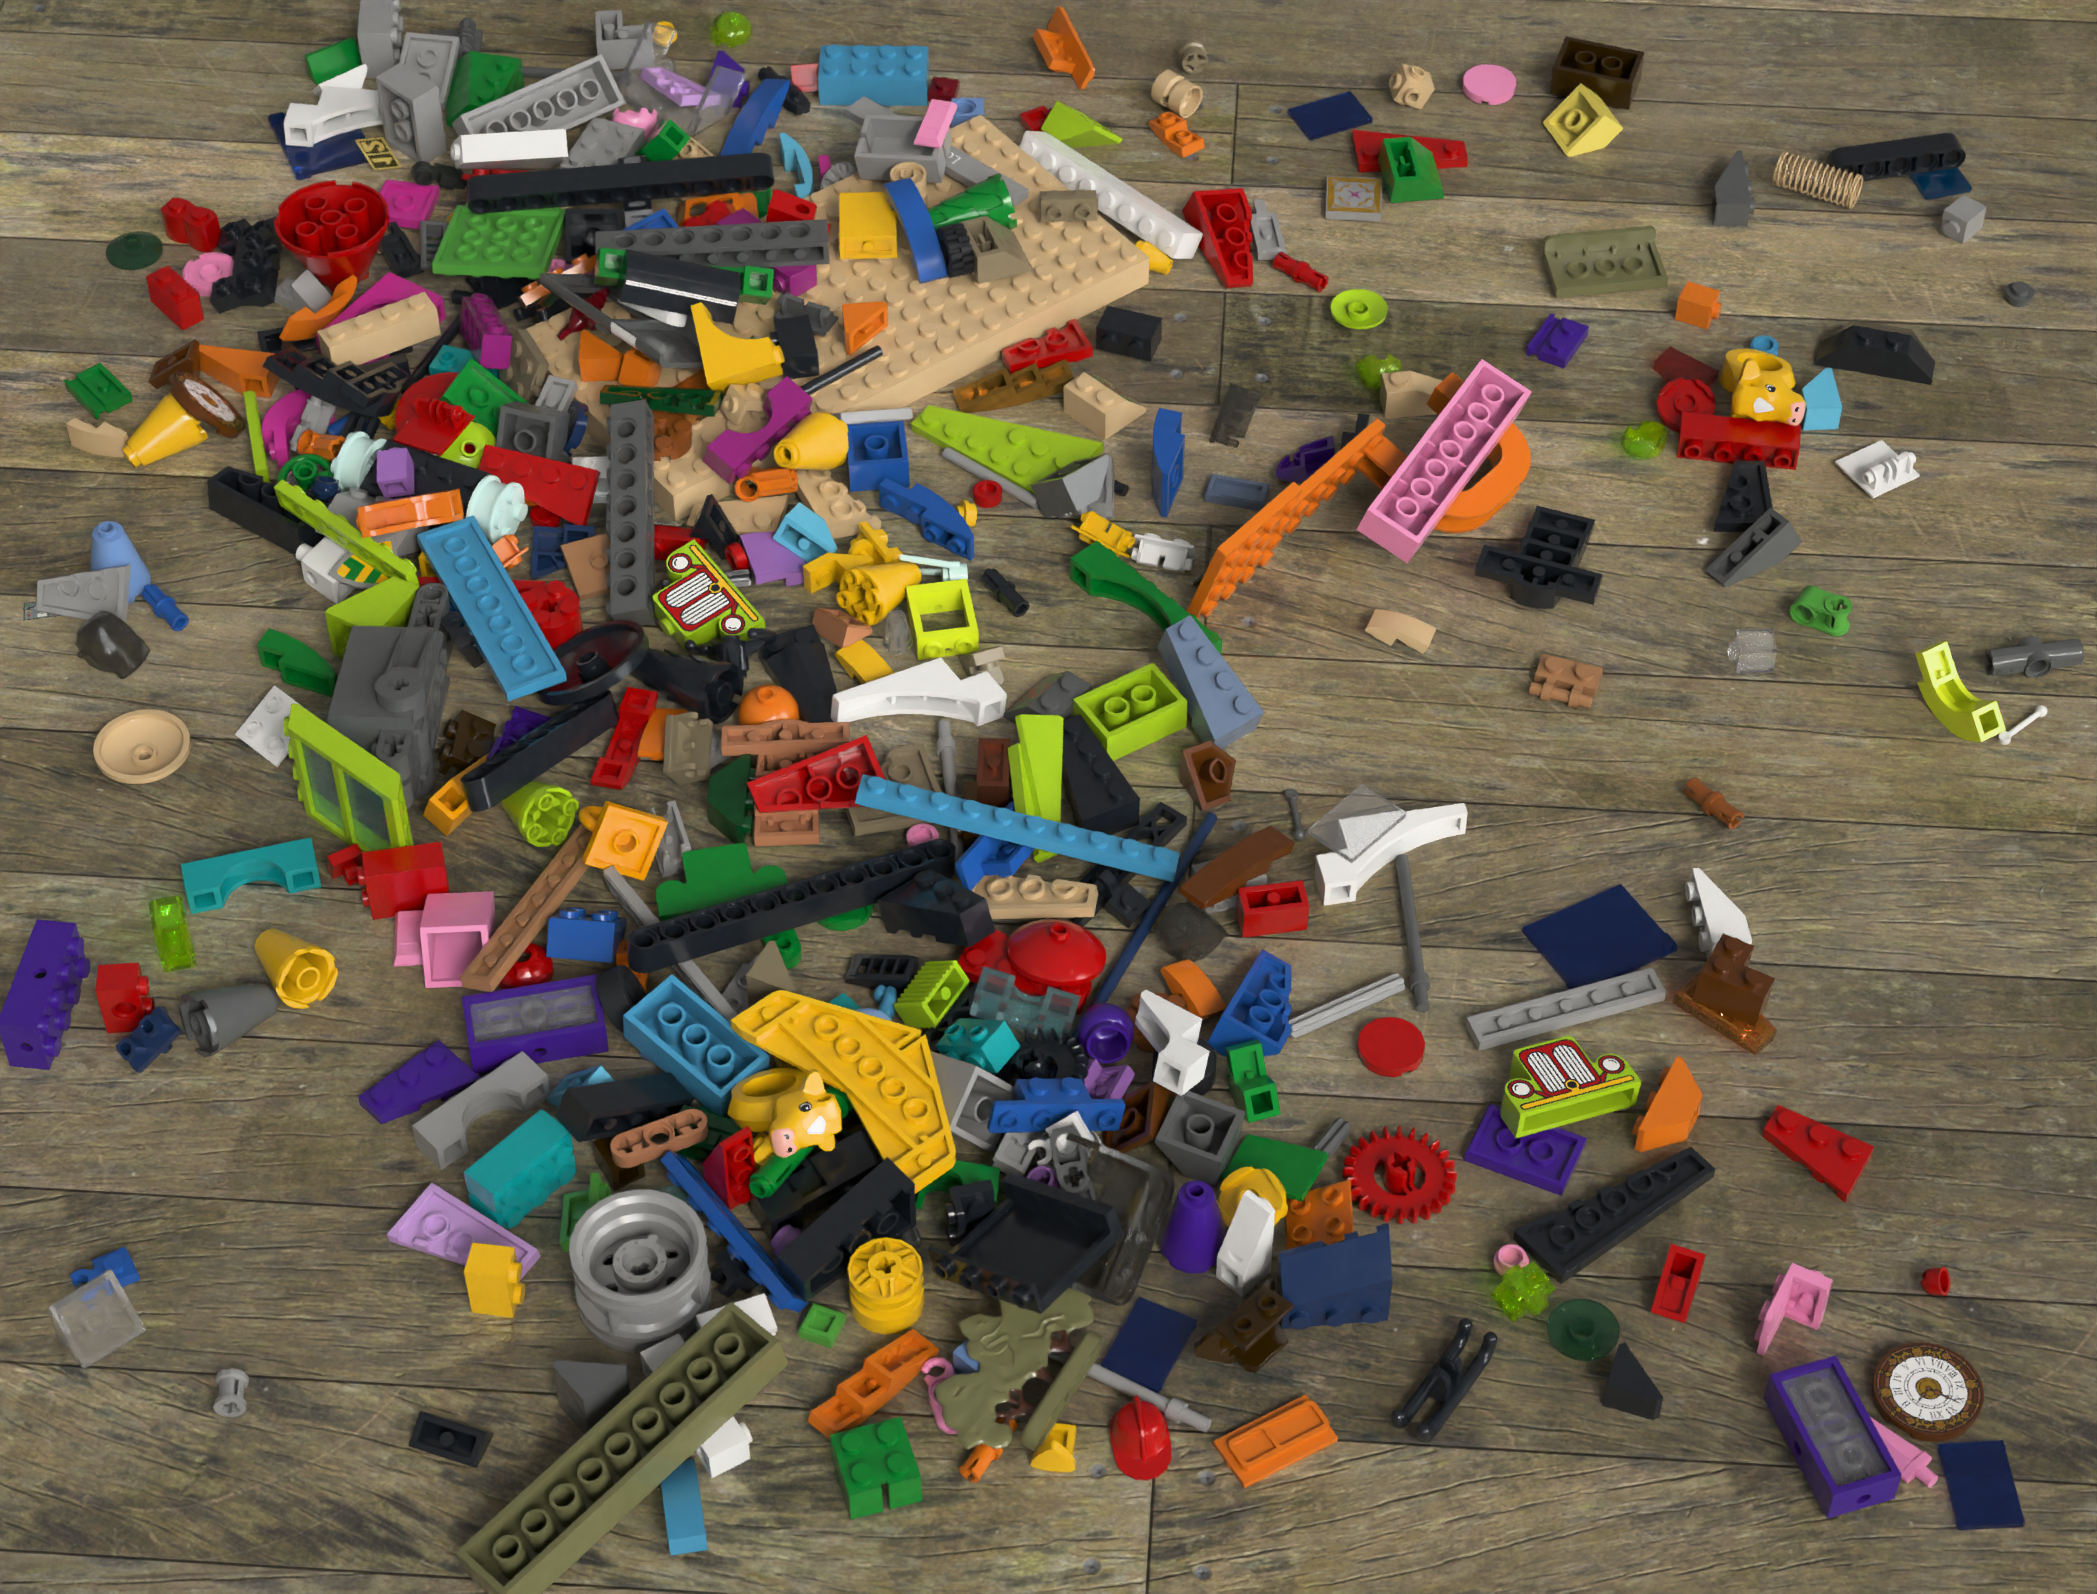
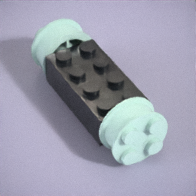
M362 431L348 434L338 456L331 463V472L334 474V479L339 480L341 492L349 491L352 487L361 488L368 491L367 495L376 498V496H383L377 483V451L395 447H407L414 462V494L389 498H405L430 492L460 489L464 518L474 515L485 536L492 544L503 535H514L520 521L525 519L528 512V506L525 504L524 490L519 483L511 482L504 484L501 483L497 476L391 440L383 438L372 440L367 433ZM449 523L429 525L428 527L437 528Z

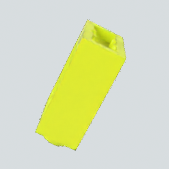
M967 579L906 586L907 611L918 660L963 655L979 650V631ZM956 610L964 611L967 627L923 632L920 615Z

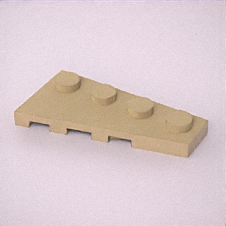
M1030 874L1027 878L1013 877L1012 875L1004 878L998 875L984 876L971 890L986 898L992 919L1094 917L1098 899L1097 886L1094 884L1056 879L1051 883L1043 881L1041 876Z

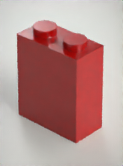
M442 842L362 852L363 866L357 867L360 886L366 885V888H361L364 908H371L373 920L395 917V914L400 911L424 910L427 894L450 893Z

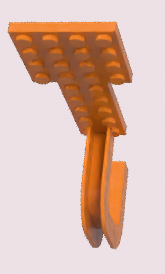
M1452 372L1435 387L1426 405L1440 415L1464 381ZM1378 418L1375 419L1299 486L1293 481L1216 549L1187 612L1196 616L1197 619L1201 615L1208 617L1216 609L1217 601L1220 598L1226 601L1237 589L1235 585L1239 581L1245 584L1256 571L1254 568L1256 566L1264 567L1270 562L1274 556L1272 550L1281 542L1282 535L1286 532L1288 534L1293 533L1300 525L1301 519L1304 516L1307 518L1311 517L1319 508V503L1322 500L1328 502L1338 490L1337 487L1341 483L1346 486L1356 475L1357 469L1383 490L1408 457L1382 435L1386 425ZM1514 423L1510 425L1487 456L1493 469L1471 489L1461 491L1434 527L1435 530L1446 533H1465L1478 529L1515 496L1528 474L1531 455L1524 435Z

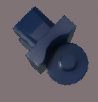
M158 1006L150 1015H146L139 1022V1026L127 1038H123L116 1045V1049L122 1058L130 1063L135 1072L142 1073L161 1053H168L172 1049V1042L183 1031L171 1020L166 1008Z

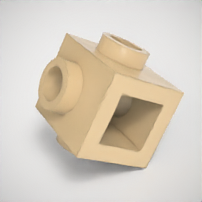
M1402 63L1389 80L1393 100L1400 105H1409L1418 109L1423 108L1435 90L1430 73L1418 66L1412 67Z

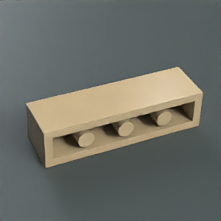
M425 292L317 331L322 355L337 365L350 360L357 366L441 335L437 308Z

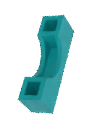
M311 837L181 864L185 892L191 914L224 908L227 898L235 889L253 881L277 883L289 894L322 887Z

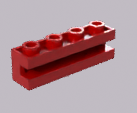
M1682 412L1678 433L1677 458L1733 464L1735 461H1765L1766 467L1796 470L1800 450L1801 424L1793 426L1782 422L1755 421L1754 419Z

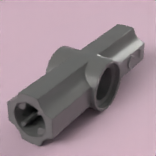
M2028 637L2021 640L2017 646L1985 650V670L1988 676L2025 672L2030 678H2039L2046 675L2052 668L2082 665L2084 660L2083 645L2080 639L2043 643L2039 637Z

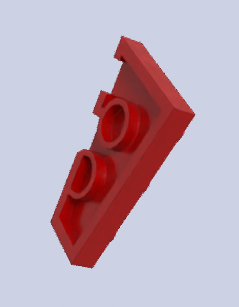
M1075 318L1067 321V327L1057 331L1054 327L1047 330L1046 336L1040 339L1028 338L1001 350L1002 361L1010 374L1035 363L1039 369L1049 367L1065 359L1067 362H1079L1093 357V347Z
M1777 1105L1764 1128L1762 1136L1793 1162L1799 1161L1811 1170V1176L1819 1183L1826 1182L1836 1190V1196L1844 1203H1846L1874 1149V1146L1780 1105Z

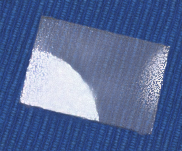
M1362 783L1315 824L1310 826L1307 834L1350 863H1353L1406 817L1407 812Z

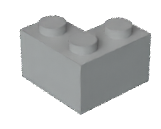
M622 10L595 11L597 54H602L608 68L617 70L653 67L650 24L624 26Z

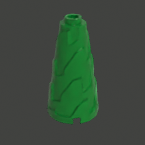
M1001 174L988 176L986 180L964 189L965 191L941 201L938 205L928 208L927 210L935 231H937L938 227L983 216L991 218L1010 230L1017 228V218L1012 220L1010 214L1015 213L1005 181L1004 179L1000 180Z

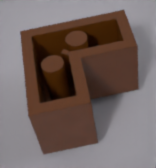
M1723 933L1700 972L1692 1001L1755 1027L1767 1006L1775 978L1748 967L1754 949L1753 945Z

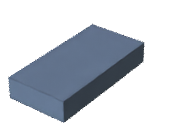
M1211 474L1205 492V501L1260 511L1265 507L1270 484Z

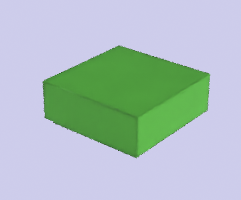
M812 1303L798 1329L799 1338L832 1348L846 1322V1314Z

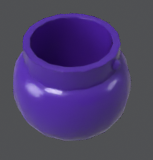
M1100 1003L1088 1008L1082 1014L1077 1025V1038L1084 1047L1085 1052L1092 1059L1096 1058L1098 1062L1103 1064L1115 1063L1127 1055L1134 1038V1025L1128 1013L1118 1005Z

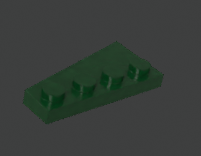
M604 385L600 391V404H606L610 407L612 404L645 399L651 410L714 417L722 404L723 390Z

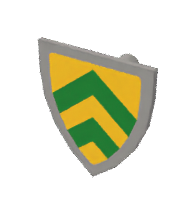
M395 535L374 539L378 544H386L398 556ZM350 552L342 557L329 572L330 577L344 585L357 589L367 590L389 579Z

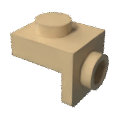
M753 383L748 385L730 384L720 406V411L733 424L740 425L746 411H764L763 405L766 399L764 389Z

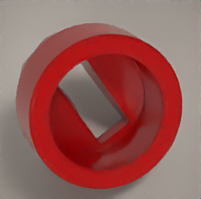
M1945 1267L1928 1268L1922 1273L1920 1284L1923 1291L1933 1296H1946L1948 1294L1950 1276Z

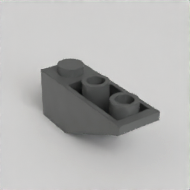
M1742 151L1735 152L1714 186L1711 205L1714 226H1747L1749 214H1754L1755 201L1754 198H1750L1752 183L1751 180H1747L1749 164L1744 162Z

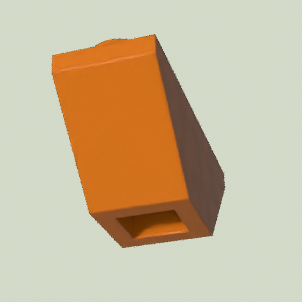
M1677 1056L1671 1068L1665 1066L1658 1085L1661 1086L1659 1091L1651 1092L1645 1110H1648L1645 1117L1639 1115L1635 1122L1632 1134L1637 1136L1634 1149L1636 1151L1644 1152L1686 1141L1699 1116L1703 1095L1684 1059Z

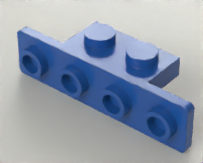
M1011 801L1005 808L1015 812L1014 801ZM980 835L956 862L957 876L961 880L962 886L969 890H972L984 876L998 875L1001 878L1009 877L1016 873L1020 865L1030 857L1035 848Z
M1082 1078L1016 1079L1014 1092L1018 1100L994 1101L987 1128L990 1133L1047 1132L1046 1128L1078 1110L1089 1131H1117L1120 1129L1126 1105L1123 1099H1091Z

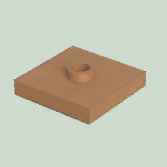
M607 533L561 545V553L579 601L610 593L606 582V575L610 573V565L606 555V549L610 547V538Z

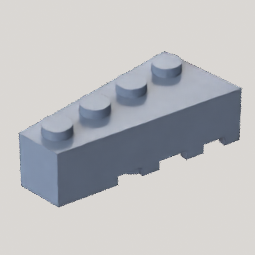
M1190 615L1166 628L1159 642L1158 649L1172 681L1176 682L1181 695L1187 700V709L1192 718V727L1195 733L1199 734L1202 743L1212 740L1215 745L1222 749L1254 731L1264 711Z

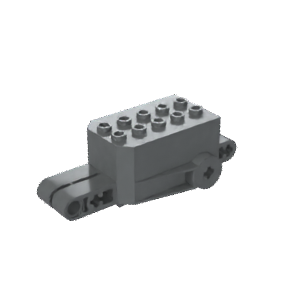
M428 583L418 589L408 627L352 626L327 715L328 721L326 723L401 774L407 809L413 805L415 799L426 796L433 791L436 785L433 755L450 685V677L446 676L454 643L449 632L441 623L442 618L450 613L448 589L440 583ZM343 771L347 791H371Z

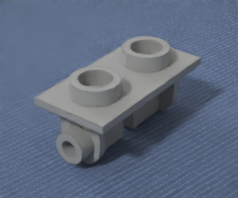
M315 396L307 399V405L301 417L302 421L300 425L298 424L292 440H289V443H291L289 449L298 453V440L303 432L308 429L319 434H325L336 409L335 405Z

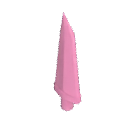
M1871 1418L1902 1475L1901 1479L1908 1484L1916 1477L1928 1488L1932 1487L1938 1480V1476L1926 1467L1932 1460V1457Z

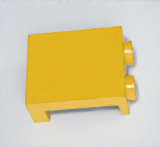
M885 192L839 193L840 259L897 258V214L895 210H891Z

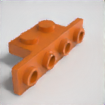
M1058 6L1048 24L1049 31L1037 28L1033 39L1048 69L1054 72L1061 71L1072 74L1078 88L1084 90L1094 76L1095 67L1064 7Z

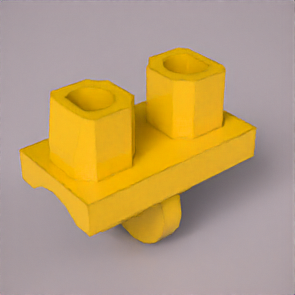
M867 521L859 522V534L856 539L851 540L848 554L871 556L874 559V564L901 562L899 556L902 552L898 547H887L888 535L883 529L873 530Z

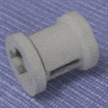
M240 1369L221 1370L216 1375L215 1382L219 1388L218 1398L214 1400L213 1409L218 1415L224 1417L240 1416L247 1409V1403L244 1400V1388L249 1383V1377L246 1375V1372Z

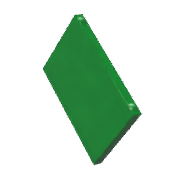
M1247 1134L1223 1173L1221 1180L1223 1182L1232 1172L1243 1167L1252 1166L1254 1169L1262 1170L1265 1168L1270 1170L1283 1184L1286 1198L1303 1202L1329 1156L1325 1151Z

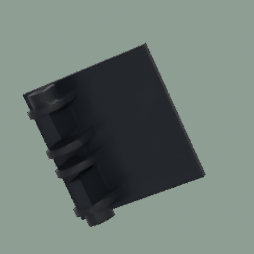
M468 275L469 278L465 279L466 283L476 293L485 294L488 298H491L498 310L520 301L518 297L524 294L521 288L535 281L526 277H473L471 275Z

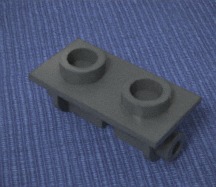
M790 293L780 294L777 304L781 305V308L774 315V319L808 315L813 333L825 336L838 320V317L834 316V312L830 311L828 306H822L810 301L805 306L804 299L793 296Z

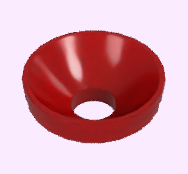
M531 942L524 951L530 954L531 957L522 963L515 962L498 984V987L505 990L550 982L554 974V964L551 957H546L547 950L541 945Z

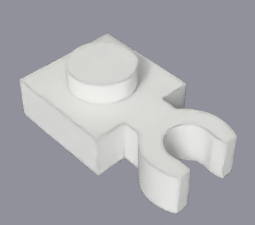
M1078 1110L1045 1129L1050 1137L1054 1129L1072 1125L1081 1134L1084 1147L1095 1141ZM1063 1134L1058 1138L1057 1148L1061 1153L1070 1154L1076 1149L1077 1141L1073 1135ZM1038 1138L1028 1145L1029 1150L1037 1146H1042L1046 1150V1156L1037 1162L1038 1166H1044L1052 1161L1053 1155L1050 1138Z

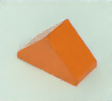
M886 302L842 304L846 354L851 356L888 326Z
M586 329L580 332L579 347L581 382L619 381L624 355Z

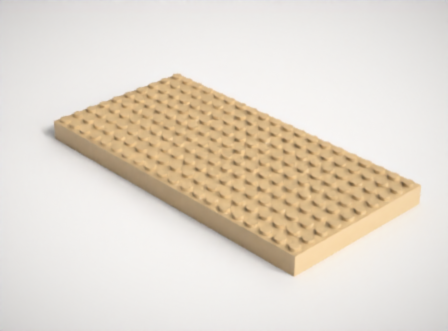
M980 114L950 128L951 145L1029 189V197L1014 207L1015 213L1010 214L1012 220L1017 218V228L1011 229V231L1016 235L1032 266V272L980 284L977 283L972 273L948 278L947 275L946 278L920 284L911 262L912 253L898 217L897 258L840 259L839 193L884 192L883 184L890 183V180L860 179L859 172L802 198L817 205L815 220L827 219V223L831 224L828 237L830 264L816 265L817 285L797 297L804 299L805 306L809 301L822 306H828L830 311L834 312V316L838 317V320L825 336L813 333L818 351L819 375L791 380L801 387L878 345L883 351L881 357L811 394L810 396L813 398L810 411L812 413L817 411L833 414L903 408L1002 358L1001 350L1028 338L1040 339L1046 336L1047 330L1054 327L1058 330L1066 326L1067 321L1074 318L1077 320L1149 284V257L1098 213L1097 221L1041 222L1040 191L1070 190ZM944 173L942 183L927 182V209L965 191L964 189L969 187ZM767 215L759 219L761 223H766ZM772 287V298L766 305L738 302L733 325L718 321L713 322L719 330L736 338L751 339L753 335L770 338L769 333L774 332V315L781 308V305L777 304V300L782 293L777 292ZM606 297L607 302L601 309L604 314L612 319H639ZM886 302L888 326L851 356L846 354L842 304ZM571 307L525 330H528L549 363L544 384L549 375L572 380L577 383L578 390L572 401L578 400L588 406L589 411H584V415L588 416L586 431L607 452L606 445L610 443V435L607 430L606 420L607 417H610V407L606 404H600V391L604 385L623 384L618 381L581 382L579 366L580 332H572L562 341L557 337L569 322L572 311ZM599 329L595 331L587 330L623 355L632 348V346L613 333L606 335ZM662 367L659 382L654 386L711 389L707 384L704 368ZM782 374L754 384L762 387L767 395L772 388L784 379V376ZM720 407L714 417L675 413L691 422L692 446L680 458L671 460L670 456L660 457L661 461H654V500L674 521L690 515L693 504H703L707 495L713 494L716 501L735 492V484L739 478L737 477L731 484H728L703 462L706 448L726 429L738 433H753L762 429L768 423L764 411H746L740 425L733 424L720 411ZM779 442L772 446L771 452L764 460L759 461L757 459L752 464V467L765 469L780 466L774 459V449ZM746 480L748 485L754 483L753 481Z

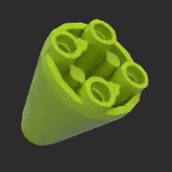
M532 780L500 802L523 838L528 843L537 847H548L552 844L559 846L563 844L567 839V833L574 823L575 814L579 808L578 801L566 789L558 785Z

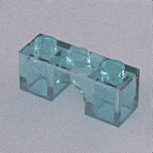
M983 966L971 1005L970 1015L986 1020H1005L1009 1027L1021 1031L1027 1029L1029 1033L1037 1035L1038 1028L1040 1027L1045 1038H1048L1051 1028L1055 1029L1058 1037L1063 1031L1069 1036L1081 996L1049 986L1046 994L1030 996L1016 988L1014 984L1016 976Z

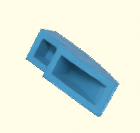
M695 1459L685 1460L661 1482L670 1556L708 1550Z

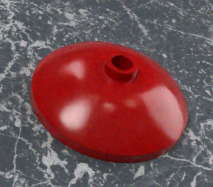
M1060 919L1036 920L1019 927L1010 935L1006 948L1008 961L1021 975L1041 984L1059 987L1077 986L1094 980L1104 970L1107 956L1103 943L1090 930L1079 924Z

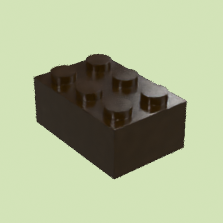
M1565 36L1553 66L1550 94L1567 98L1581 83L1597 94L1606 106L1629 110L1641 80L1645 52Z

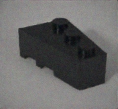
M931 869L917 873L913 879L877 900L887 933L896 934L898 930L909 931L912 937L919 939L923 934L935 936L936 942L970 948L995 932L986 898Z

